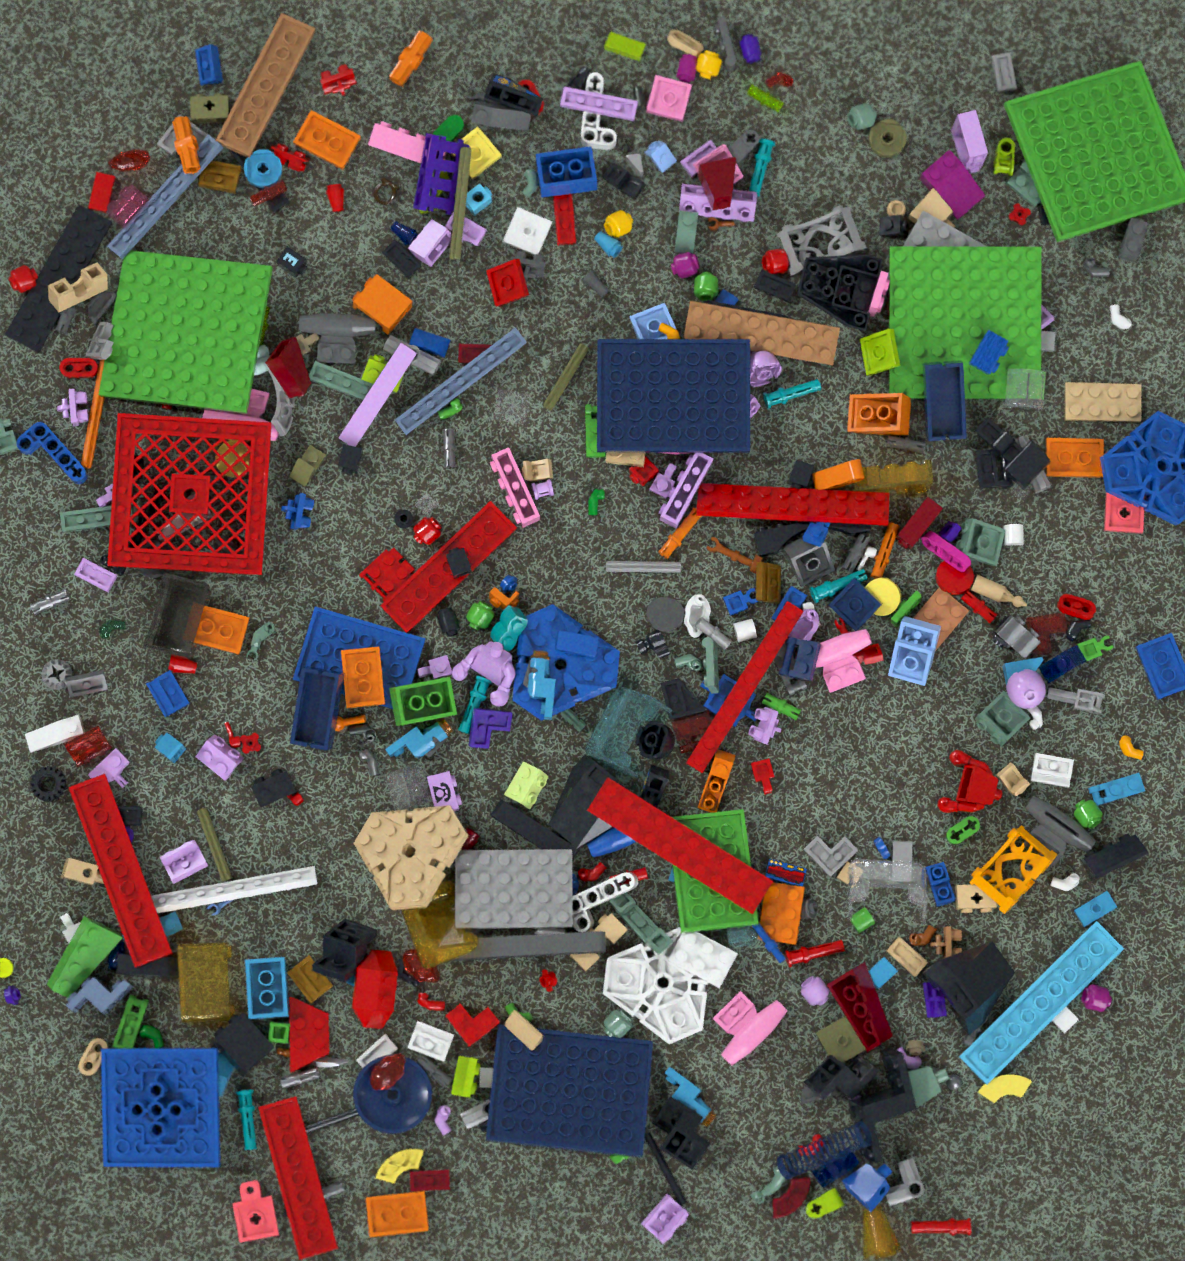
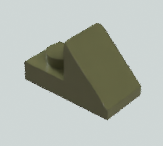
M310 445L301 459H297L289 477L306 487L326 455Z

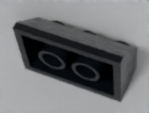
M1128 833L1119 837L1120 842L1114 845L1112 842L1101 846L1102 850L1097 853L1095 850L1084 854L1085 858L1081 862L1091 881L1149 854L1136 834L1130 836Z

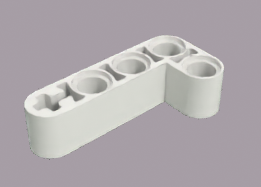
M595 72L588 76L586 91L603 94L604 80L601 74ZM596 80V91H593V82ZM583 111L582 145L584 147L592 146L593 149H613L617 140L615 131L608 128H599L600 114ZM589 116H593L596 118V121L590 123L586 119ZM591 134L594 136V139L588 141L584 137ZM606 136H610L613 139V141L607 143L603 140V138Z
M622 873L572 896V902L577 900L580 903V908L577 911L573 909L574 928L579 932H586L591 927L593 928L594 920L589 909L633 890L638 885V877L634 873ZM626 877L631 878L632 881L629 884L619 885V883L627 880ZM609 884H612L615 888L612 895L608 894L606 890ZM591 892L597 894V900L594 903L589 900ZM582 918H585L588 922L586 928L580 926Z

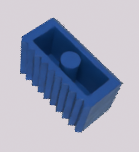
M988 330L972 356L969 365L987 375H990L991 372L995 373L1000 365L997 362L999 357H1004L1009 349V346H1007L1008 340Z

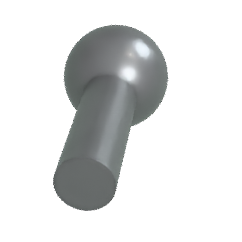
M933 1067L934 1072L940 1071ZM955 1074L949 1075L950 1079L944 1081L951 1090H957L962 1085L961 1078Z

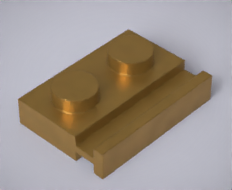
M211 161L201 172L198 186L236 194L242 168L238 165Z
M757 562V601L773 604L780 603L781 565Z
M309 955L288 971L287 974L308 1001L313 1003L332 988L333 985L326 976L312 971V964L315 962Z

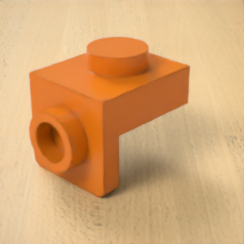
M494 587L489 592L490 603L496 608L500 607L502 610L509 605L516 607L519 603V593L516 591L508 598Z

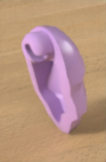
M805 609L788 637L810 641L813 634L817 631L819 625L818 613L814 609Z

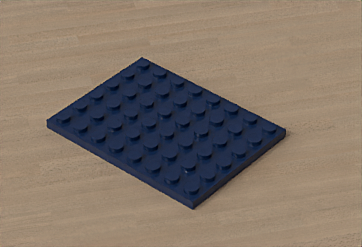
M598 339L597 452L750 453V339Z
M498 1024L486 1141L643 1157L653 1041L537 1029L543 1035V1039L534 1050H531L505 1025Z

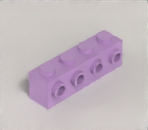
M682 184L679 211L697 212L698 215L704 217L754 222L757 192L733 190L731 206L722 210L712 211L702 186Z
M704 453L690 454L686 462L688 467L685 472H680L677 481H679L677 487H672L668 494L670 499L667 505L663 504L659 511L662 522L677 529L699 486L709 471L713 458Z

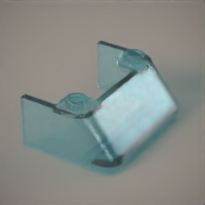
M619 687L612 695L586 745V754L621 773L637 778L638 774L629 769L631 766V756L626 754V751L643 720L651 721L657 716L659 710L671 713L672 709L652 696L625 687Z

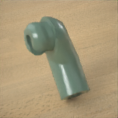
M527 169L524 173L528 185L524 188L522 194L527 198L539 186L538 174L535 170Z
M692 654L674 658L676 668L684 665L694 671H699L702 668L701 660Z

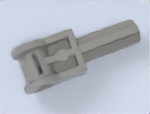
M1049 688L1047 698L1074 704V709L1101 714L1102 710L1100 708L1105 694L1078 689L1077 693Z

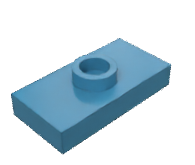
M1105 891L1075 909L1074 912L1082 926L1085 927L1117 908L1108 891Z

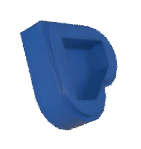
M878 837L873 840L882 858H889L891 855L882 839Z

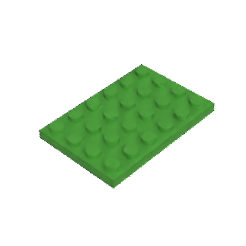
M744 809L672 817L751 867ZM672 864L681 933L759 924L757 908L753 914L749 913Z

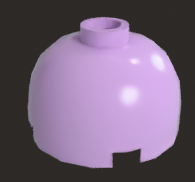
M754 351L750 354V384L752 387L768 384L770 382L767 379L773 376L776 379L780 375L782 367L774 354L768 351Z
M1030 669L1014 673L1009 678L1006 686L1010 700L1019 708L1029 709L1036 707L1043 701L1046 694V687L1042 677L1036 671Z

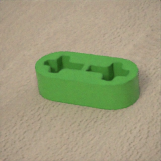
M969 816L951 827L946 833L947 841L952 845L961 843L979 830V820L976 817ZM968 820L976 823L974 825L975 830L971 828L966 831L964 830V827L968 825ZM961 830L962 834L958 836V841L950 838L952 835L951 831L956 833Z

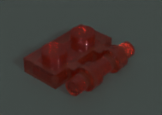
M708 711L671 723L677 742L682 740L686 742V745L680 746L681 754L686 752L693 753L699 741L692 742L691 737L700 734L703 737L712 722Z
M99 726L64 744L77 767L90 763L91 759L99 755L103 756L106 754V751L112 749Z

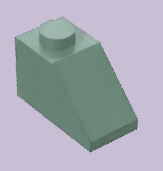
M679 211L675 253L691 252L693 254L698 220L697 212Z

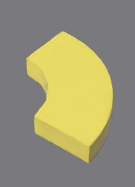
M1002 1075L993 1078L987 1085L984 1084L978 1093L993 1103L1005 1095H1015L1022 1098L1032 1081L1018 1075Z
M407 1149L392 1155L382 1164L376 1179L395 1183L398 1176L404 1171L419 1169L424 1150Z

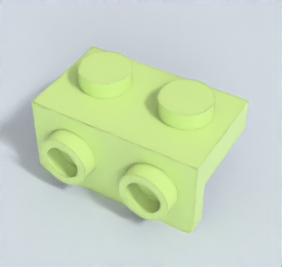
M523 762L504 795L531 809L540 791L546 785L548 775L540 769Z

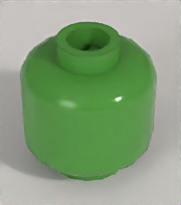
M703 272L701 275H698L694 279L695 296L701 301H712L718 295V278L709 272Z
M483 601L473 603L466 615L467 620L470 622L469 626L476 630L488 628L495 615L492 610L493 607Z
M1081 800L1076 804L1074 816L1083 828L1089 827L1092 829L1101 823L1103 813L1093 800Z

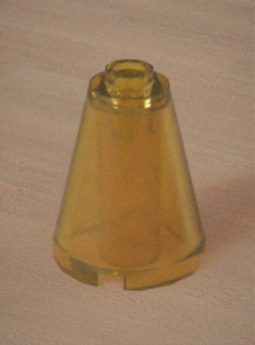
M877 1205L872 1212L864 1209V1260H870L869 1256H875V1259L890 1257L897 1254L896 1250L902 1252L901 1245L882 1206Z

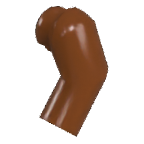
M928 925L924 933L911 934L909 941L913 946L927 945L937 930Z

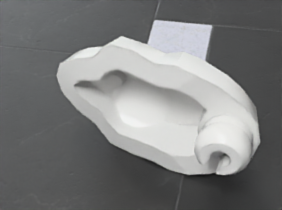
M696 594L691 597L685 607L684 624L689 635L694 638L699 637L702 633L701 630L695 627L697 620L704 617L709 622L711 613L710 605L702 594Z

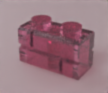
M132 184L129 187L125 186L119 193L120 197L116 201L112 200L107 206V215L121 228H124L149 200Z

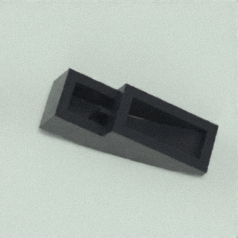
M117 955L116 974L173 980L179 978L180 958L163 957L135 968L131 955Z

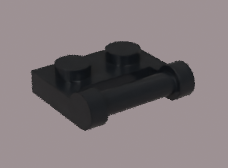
M994 449L975 451L979 489L1013 486V480L1003 472V468L1008 462L1001 456L1003 480L998 481L995 456L1000 455Z

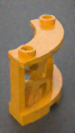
M1022 825L1018 829L1013 828L1007 835L1009 839L982 868H976L971 875L973 879L970 881V884L972 886L975 884L1000 906L999 910L1004 914L1035 883L1033 879L1036 880L1041 873L1043 874L1058 855L1053 850L1050 851L1026 831ZM1020 836L1030 844L1027 852H1023V842L1020 847L1015 845L1016 840ZM1010 847V851L1012 853L1004 854L1005 851ZM1033 847L1037 849L1042 855H1044V857L1035 853H1031ZM1022 860L1020 870L1025 880L1008 878L1003 881L1001 872L1002 862ZM1027 860H1029L1028 865H1031L1033 867L1031 871H1027L1025 869V863ZM994 864L995 872L993 870H989ZM989 875L991 879L986 881L983 877ZM995 882L997 883V885H995V886H992V885L990 884V883H995ZM1008 883L1015 884L1016 888L1011 889L1009 885L1007 887H1005V885Z

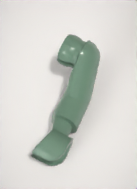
M267 622L254 632L250 645L251 650L246 654V658L250 653L255 654L252 662L258 658L257 650L260 648L261 641L275 631L273 623Z
M778 1166L774 1168L775 1176L771 1183L765 1186L763 1190L750 1195L756 1203L761 1204L765 1200L766 1195L769 1196L781 1188L785 1178L780 1174Z

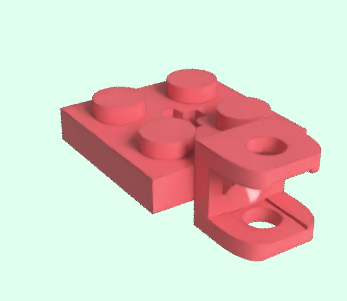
M1106 493L1104 531L1142 534L1144 508L1141 506L1136 507L1127 501ZM1123 508H1126V511L1129 512L1126 518H1123L1119 513Z
M257 1180L242 1183L240 1186L242 1201L233 1203L239 1241L245 1242L279 1235L272 1195L263 1197L261 1186ZM249 1186L253 1187V1193L247 1191ZM254 1213H257L262 1218L257 1225H255L254 1221L251 1222L250 1220Z

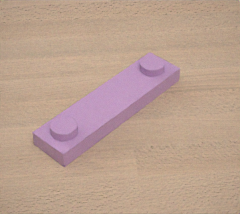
M564 87L560 107L634 121L638 101Z

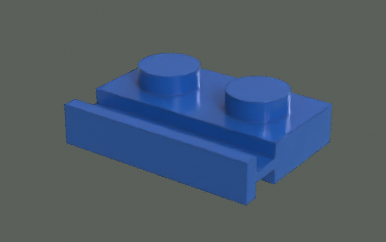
M171 670L146 684L165 718L190 704Z

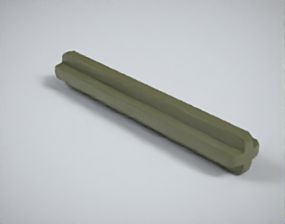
M579 344L543 404V407L551 411L573 377L588 352L586 345Z
M207 808L199 809L197 814L221 880L223 882L232 879L208 810Z

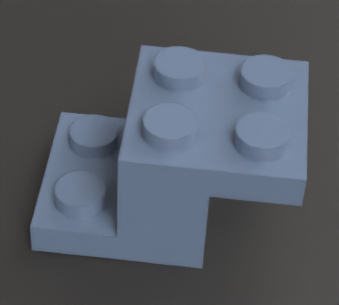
M95 977L92 979L88 978L81 985L82 989L78 993L74 992L67 999L69 1003L66 1006L71 1011L77 1012L89 1000L101 1013L107 1015L134 986L125 979L123 981L119 980L113 985V991L111 992L99 979Z

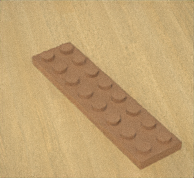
M281 13L215 141L225 148L250 158L316 31L314 27Z
M690 300L684 339H750V351H768L778 356L833 365L840 327Z

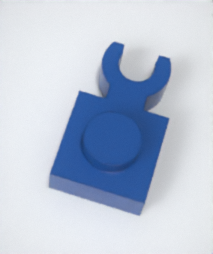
M810 522L803 535V541L821 547L828 534L827 527L831 523L816 522L814 524Z
M754 588L749 589L745 595L740 590L723 597L730 616L748 609L746 603L755 604L758 602L756 598L751 599L749 596L755 592Z

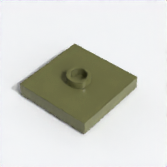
M846 1016L815 1033L827 1055L831 1054L842 1063L866 1050Z

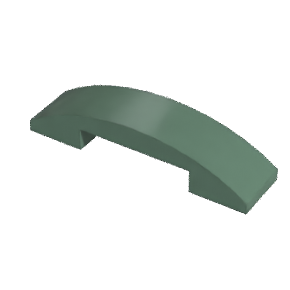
M627 892L608 901L635 934L658 955L673 944V940L652 922Z

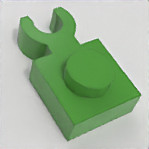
M1104 636L1099 642H1097L1096 638H1092L1077 644L1083 663L1102 656L1101 650L1110 651L1113 645L1109 647L1104 645V641L1110 637Z

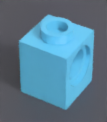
M479 183L467 193L466 207L474 216L492 203L491 191L486 186L482 187ZM481 195L484 199L481 202H476L473 198Z

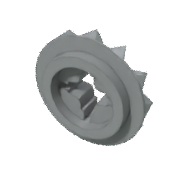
M50 660L44 665L41 672L42 681L50 689H63L67 686L66 678L72 676V669L63 660ZM53 667L57 671H63L59 675L60 682L58 679H56V677H51V675L54 674Z

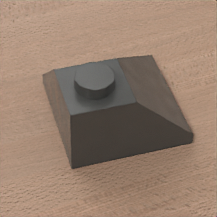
M798 539L783 546L786 558L801 587L835 571L825 541L821 547L804 542L803 539Z

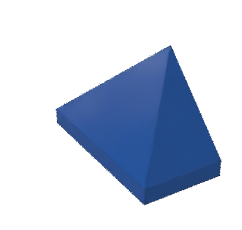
M415 328L409 345H415L419 350L445 358L451 340Z

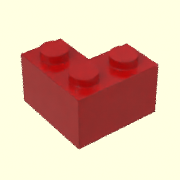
M461 1004L445 1015L469 1047L500 1024L488 1007L473 1019Z

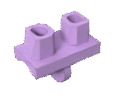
M69 389L70 405H68V399H62V405L57 406V411L63 412V418H69L68 412H70L71 423L73 426H79V423L89 421L88 410H78L77 405L87 404L86 392H76L75 389Z
M767 707L764 709L757 708L754 716L760 722L758 727L753 725L750 727L748 735L752 736L754 740L768 745L770 737L773 738L775 731L781 733L782 730L777 727L779 721L776 719L778 711Z

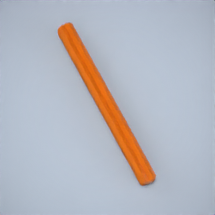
M100 360L81 460V465L87 469L92 468L105 398L98 395L105 360Z

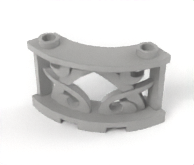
M842 205L832 209L833 212L815 220L795 226L789 224L782 227V231L777 233V237L781 239L784 250L788 255L791 276L802 274L805 258L811 255V253L806 254V252H814L817 255L816 257L855 255L866 249L865 242L861 241L851 215V207L843 208ZM843 216L847 226L842 232L839 231L842 228V222L839 225L835 224L836 219ZM830 222V227L823 225ZM816 231L834 236L828 245L827 255H823L817 248L808 247ZM848 231L851 236L852 242L848 239V237L845 236V234H847ZM790 235H797L799 237L798 240H793V242L801 245L800 247L792 246ZM838 240H840V241L837 243V245L840 246V249L834 250V249H833L834 243L837 242ZM795 252H799V262Z

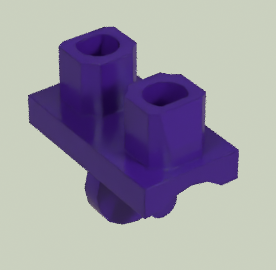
M929 982L923 983L927 1018L947 1016L943 992L940 988H933Z

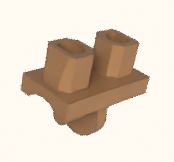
M945 926L943 928L944 942H942V935H936V942L930 943V947H936V954H942V947H944V958L962 952V948H952L951 942L961 941L962 931L951 929V926Z

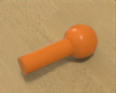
M361 715L343 719L338 716L335 731H341L345 726L365 723L366 717Z

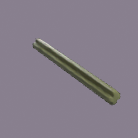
M461 147L449 254V258L453 260H460L471 160V148Z

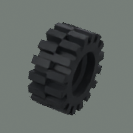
M40 767L41 769L36 770V773L31 776V791H33L37 798L45 802L58 800L60 796H63L64 790H66L67 782L64 774L55 767ZM45 777H53L55 779L56 786L53 790L44 791L42 789L41 782Z

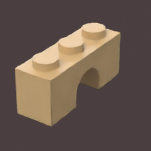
M94 263L82 269L78 281L71 285L65 278L48 285L49 301L58 312L70 308L107 290V274L98 263Z
M611 913L609 916L603 915L597 921L600 925L595 930L591 927L587 931L605 932L606 938L614 944L627 932V929ZM596 953L570 955L585 972L600 958Z

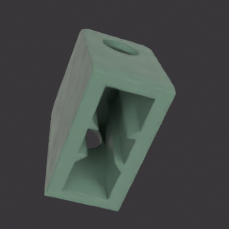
M931 1065L908 1071L916 1106L919 1107L943 1091L940 1083L950 1079L945 1068L934 1072Z

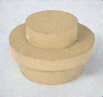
M895 200L888 204L887 214L889 216L905 215L906 207L901 201Z

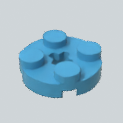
M257 150L253 152L250 158L246 159L244 173L251 185L258 188H268L278 183L282 175V164L273 152ZM263 164L268 168V171H265V173L258 171V168H261Z

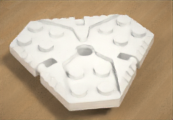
M680 927L666 933L673 940V944L659 955L654 952L655 956L648 958L646 952L652 949L648 945L641 943L608 957L603 995L632 1017L636 1016L640 1019V1023L668 1044L703 1030L707 997L705 987L708 985V982L668 961L682 934ZM666 978L669 982L668 987H659L658 979ZM691 983L698 984L697 991H691ZM642 1004L649 1008L646 1013L639 1010Z

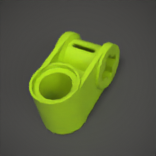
M1003 138L997 145L993 174L1006 173L1009 176L1013 175L1015 143L1010 138ZM1001 145H1008L1010 151L1004 152L1001 149Z
M835 1187L809 1202L806 1206V1213L810 1218L816 1219L839 1209L845 1204ZM812 1204L820 1207L818 1215L816 1212H811Z

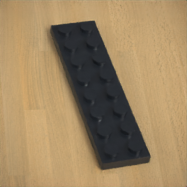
M78 204L40 271L38 279L35 280L36 286L30 289L6 331V337L40 353L60 317V312L49 301L48 285L63 278L70 285L78 281L81 276V270L89 266L110 229L111 221Z

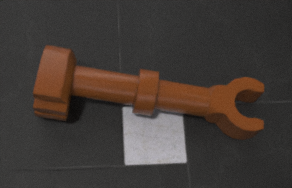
M711 538V541L715 542L716 546L714 548L707 546L706 549L709 552L722 553L730 557L734 562L738 561L749 566L750 571L756 574L757 562H762V557L756 555L752 560L741 555L737 550L733 551L723 546L717 538Z

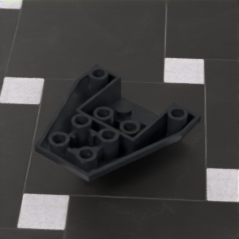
M865 254L806 257L797 295L846 327L866 332L870 316L868 311L875 282L879 278L883 259Z
M585 754L572 768L548 824L576 849L613 828L587 811L606 779L610 778L626 788Z
M993 941L938 960L923 972L932 987L940 988L960 1016L957 1021L967 1035H970L985 1022L1015 973Z

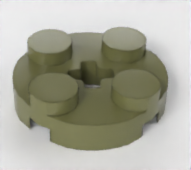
M884 119L871 128L868 137L872 152L885 158L899 155L907 139L905 130L897 121L891 119ZM886 134H889V137L893 138V140L889 141V143H886L885 140L882 139V137H885Z

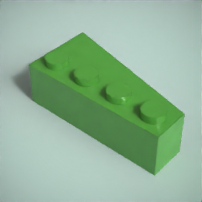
M84 916L47 985L52 991L69 998L123 937L117 931Z

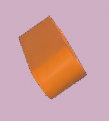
M860 459L851 460L812 474L814 488L818 490H835L865 479Z

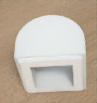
M1004 525V545H1024L1023 525Z
M752 619L733 623L738 642L757 638Z

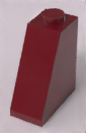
M736 157L699 164L698 178L712 211L722 210L731 206Z
M296 337L283 340L265 363L288 398L296 396L300 398L307 393L311 381Z
M927 497L897 535L896 539L899 540L897 543L904 549L909 548L911 550L939 516L943 508Z

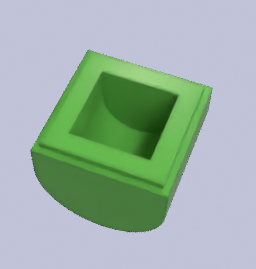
M865 907L848 918L858 934L875 924L873 917Z
M270 1022L268 1041L288 1044L290 1024Z

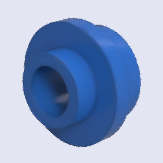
M507 575L500 584L504 593L513 592L518 585L517 578Z

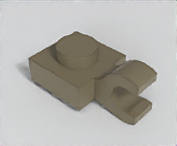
M316 333L305 339L302 334L296 337L302 356L311 352L309 346L318 343L320 340Z

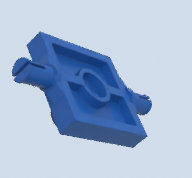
M724 674L719 681V693L711 694L709 691V697L703 707L716 715L736 684V681ZM703 681L700 687L709 691L708 687L706 688L705 684H703ZM752 693L732 725L733 727H736L740 719L745 715L754 722L756 721L754 717L755 712L750 710L751 702L756 696L755 693Z

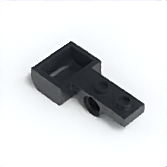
M989 417L975 430L977 435L1008 462L1003 468V472L1023 490L1050 464V459L1033 442L1029 441L1022 449L1008 432L1002 430Z

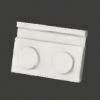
M1035 753L1030 781L1069 788L1074 760Z
M417 1021L408 1048L445 1061L454 1035Z

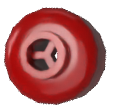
M784 249L768 250L762 257L763 269L771 274L785 273L788 270V266H790L786 251Z
M27 265L12 270L10 277H8L12 289L20 293L36 286L35 280L38 279L34 268L30 269Z
M424 517L414 526L415 535L413 537L419 544L431 545L441 535L440 529L442 526L435 518Z

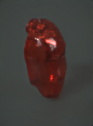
M146 150L125 151L111 158L108 164L111 169L119 170L120 172L138 171L149 164L150 155Z
M409 949L404 952V967L416 980L429 983L439 981L440 975L437 963L427 953L419 949Z
M403 1054L385 1056L374 1067L370 1076V1084L373 1089L385 1090L391 1088L404 1075L406 1058Z

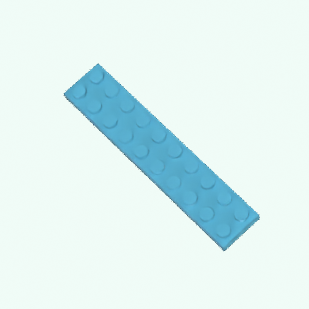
M1095 921L959 1058L987 1085L1124 948Z

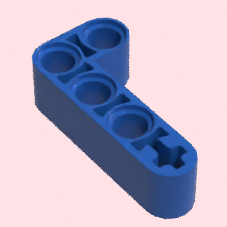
M42 422L33 424L17 439L16 444L21 453L30 455L42 446L75 484H83L87 480L88 474L85 468L46 424ZM39 429H45L43 436L36 435ZM30 441V447L23 449V442ZM51 443H58V447L55 450H49ZM63 457H70V462L62 464L61 460ZM73 467L81 473V477L75 475L72 470Z

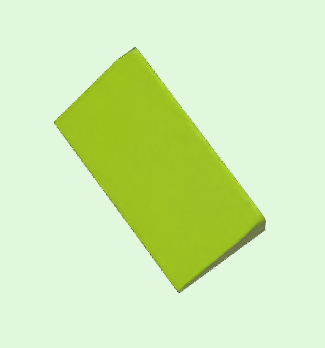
M610 32L604 50L640 62L646 44Z

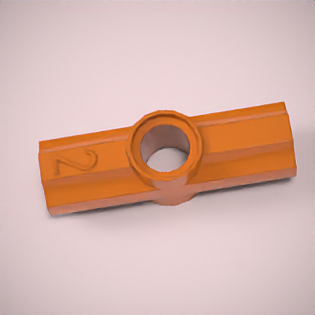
M418 31L409 47L402 51L398 64L389 76V79L395 84L403 87L413 70L415 71L421 64L424 53L433 41L428 34Z
M180 116L172 122L176 136L174 145L181 158L183 171L186 174H194L201 169L197 154L199 146L192 133L190 119L187 116Z

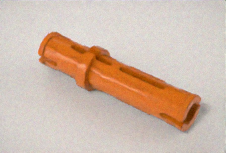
M693 507L676 531L668 536V541L658 551L661 556H665L664 558L668 559L677 546H681V541L702 517L696 516V508Z
M888 523L879 553L874 559L876 562L870 575L872 578L882 577L886 565L890 562L889 556L900 528L895 523Z

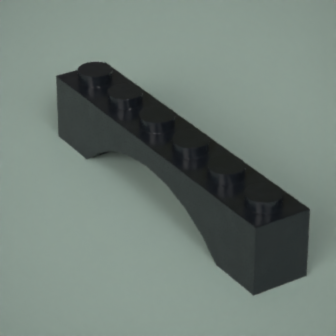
M794 521V524L790 525L786 523L775 525L776 528L768 529V527L757 529L753 537L758 556L764 557L777 554L788 541L799 534L805 533L810 522ZM831 523L827 527L828 530L842 532L851 537L870 533L871 526L866 524Z

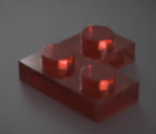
M1061 612L1026 618L1027 629L1033 628L1040 635L1038 639L1041 641L1032 651V656L1052 653L1049 634L1067 631L1065 614Z

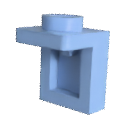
M661 141L651 143L645 151L646 155L651 157L662 173L677 162L667 145Z

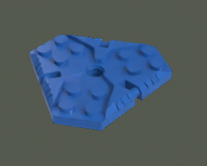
M1157 411L1130 432V436L1124 437L1102 455L1100 462L1107 493L1136 507L1141 506L1144 508V511L1150 512L1152 515H1156L1176 526L1185 520V424Z
M553 604L525 616L528 620L527 626L518 638L517 656L519 658L515 668L513 702L540 721L545 720L544 714H541V704L546 702V700L530 698L527 691L528 688L523 685L528 667L526 657L549 660L550 677L548 678L556 679L552 716L574 707L575 703L579 701L583 703L616 688L620 651L592 631H586L582 628V624ZM558 631L599 638L596 657L590 658L576 653L572 655L555 650ZM559 660L566 663V667L562 670L555 667V663ZM576 688L578 694L571 696L569 691Z

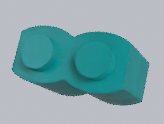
M509 605L503 610L500 621L493 627L490 637L494 642L501 643L503 649L509 652L516 645L518 636L525 630L528 620L520 609Z

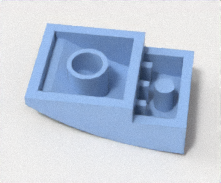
M665 303L630 316L637 339H667L664 333L658 331L662 322L676 329Z
M904 616L900 624L898 638L895 642L888 676L925 686L941 626Z

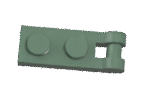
M706 637L702 640V645L706 650V658L703 659V665L707 676H704V684L706 688L708 687L711 694L719 693L718 649L712 638Z

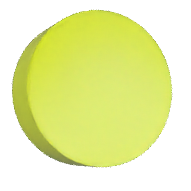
M0 958V977H9L14 970L13 963L9 959Z

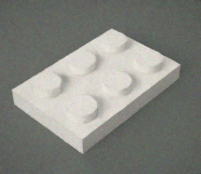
M698 932L681 934L668 961L720 988L738 953Z

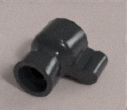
M659 630L648 633L644 640L635 641L641 655L647 653L649 649H652L660 659L670 655Z

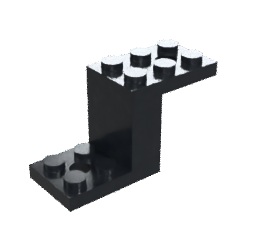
M892 1048L883 1049L884 1056H882L883 1064L888 1070L887 1080L892 1087L849 1101V1114L854 1119V1123H865L872 1136L871 1145L859 1149V1153L875 1163L883 1161L874 1123L917 1110L904 1054ZM859 1126L860 1134L863 1140L865 1141L864 1132L862 1128Z

